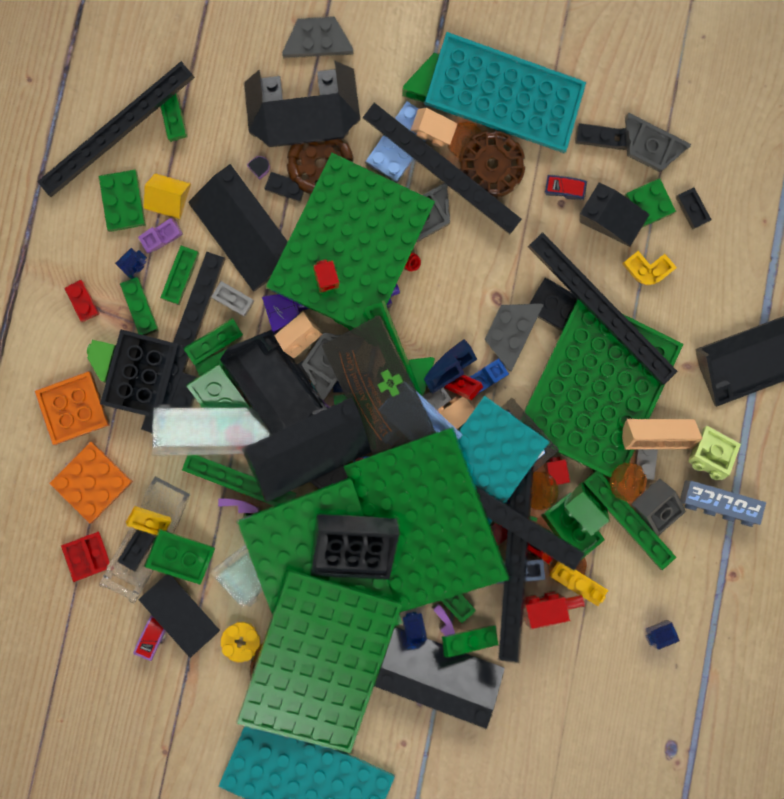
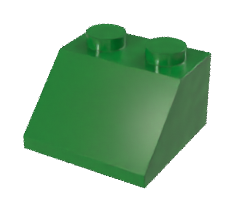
M582 482L564 501L565 512L570 518H576L579 522L578 526L584 533L588 532L592 536L610 521L606 508Z

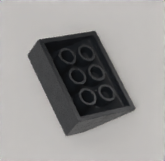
M120 329L100 405L159 419L178 344Z
M317 514L311 576L390 580L400 535L397 519Z

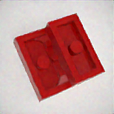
M99 531L61 545L73 582L112 568Z

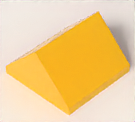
M155 173L144 186V209L181 219L191 183Z

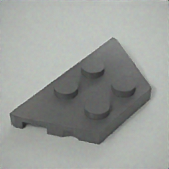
M335 17L298 18L282 52L283 58L354 54L352 45Z
M631 113L625 116L627 156L658 172L664 170L691 146L690 143Z
M445 183L423 195L434 200L435 203L416 242L450 224L448 186Z
M543 304L501 305L485 337V341L511 372Z
M323 333L303 361L302 366L323 401L343 374V365L346 369L354 358L352 350L354 355H356L364 343L365 339L363 337L357 338L347 335Z

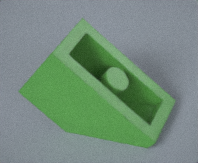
M92 339L91 344L87 347V358L100 381L106 383L116 345Z

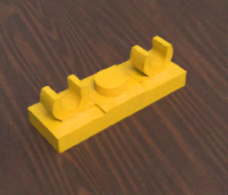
M557 562L549 574L551 578L578 595H582L583 598L596 606H599L604 601L605 595L609 591L575 569L573 571L560 562Z

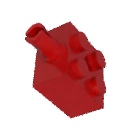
M555 591L545 592L544 596L541 597L536 595L525 596L523 612L525 624L530 629L569 622L568 610L585 607L583 596L565 598Z

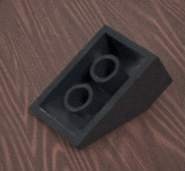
M599 182L580 212V223L631 247L650 214L615 189Z

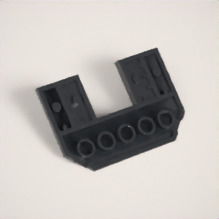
M334 60L335 69L317 71L320 95L284 100L281 77L262 78L259 69L244 82L249 133L262 140L269 148L344 139L353 125H356L361 120L354 69Z

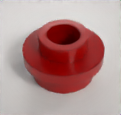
M411 252L404 267L405 270L412 272L419 269L421 259L416 253Z

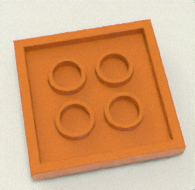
M90 371L35 391L53 445H58L110 426L104 407L100 405L101 398Z
M90 442L49 484L89 524H92L133 481L93 442Z

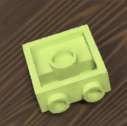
M706 426L701 433L702 440L693 448L688 462L692 464L695 470L708 472L710 478L723 480L730 475L741 444Z

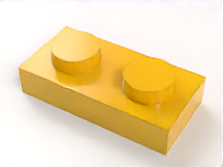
M134 506L126 520V526L157 535L159 529L166 531L172 521L168 516Z

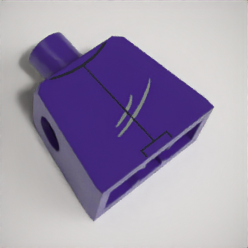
M279 294L262 297L272 331L275 334L296 318L301 311L309 309Z

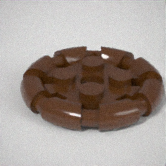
M486 130L473 135L468 144H464L458 160L460 162L459 170L472 180L477 176L482 180L478 185L492 196L499 198L514 191V187L522 181L526 168L524 166L525 155L520 144L516 143L511 138V135L498 130H494V132ZM494 139L495 145H488V140ZM505 144L511 148L509 151L503 147ZM475 146L480 148L477 153L473 150ZM489 159L497 161L495 169L488 167L487 161ZM511 160H516V166H511ZM468 162H473V168H468ZM507 175L511 177L509 182L504 179ZM496 183V189H490V184Z
M342 139L327 140L325 144L311 142L291 145L287 155L289 159L287 171L292 182L295 181L302 191L312 194L316 182L325 165L317 167L315 162L318 159H323L327 163L331 153L353 162L354 158L348 143H344ZM305 144H307L308 147H307L306 150L304 151V150L302 149V147H303ZM338 146L340 150L335 152L334 147ZM296 160H301L302 165L296 164ZM306 174L308 178L306 180H303L301 176Z

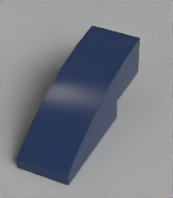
M464 339L452 347L434 364L424 378L432 394L464 374L462 369L477 360L472 347Z

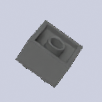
M661 479L653 483L641 496H638L631 503L637 514L657 536L663 533L686 512L676 491Z

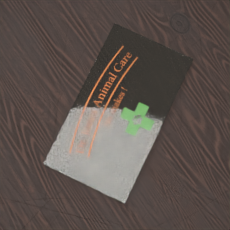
M380 315L322 345L346 398H353L374 455L436 433Z

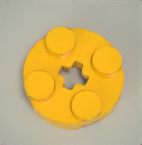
M237 622L230 625L221 637L223 655L234 662L249 661L261 644V638L256 628L247 622ZM243 637L246 645L239 647L236 640Z

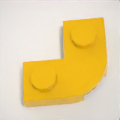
M639 251L622 263L633 278L644 285L659 283L677 268L666 254H663L650 265Z

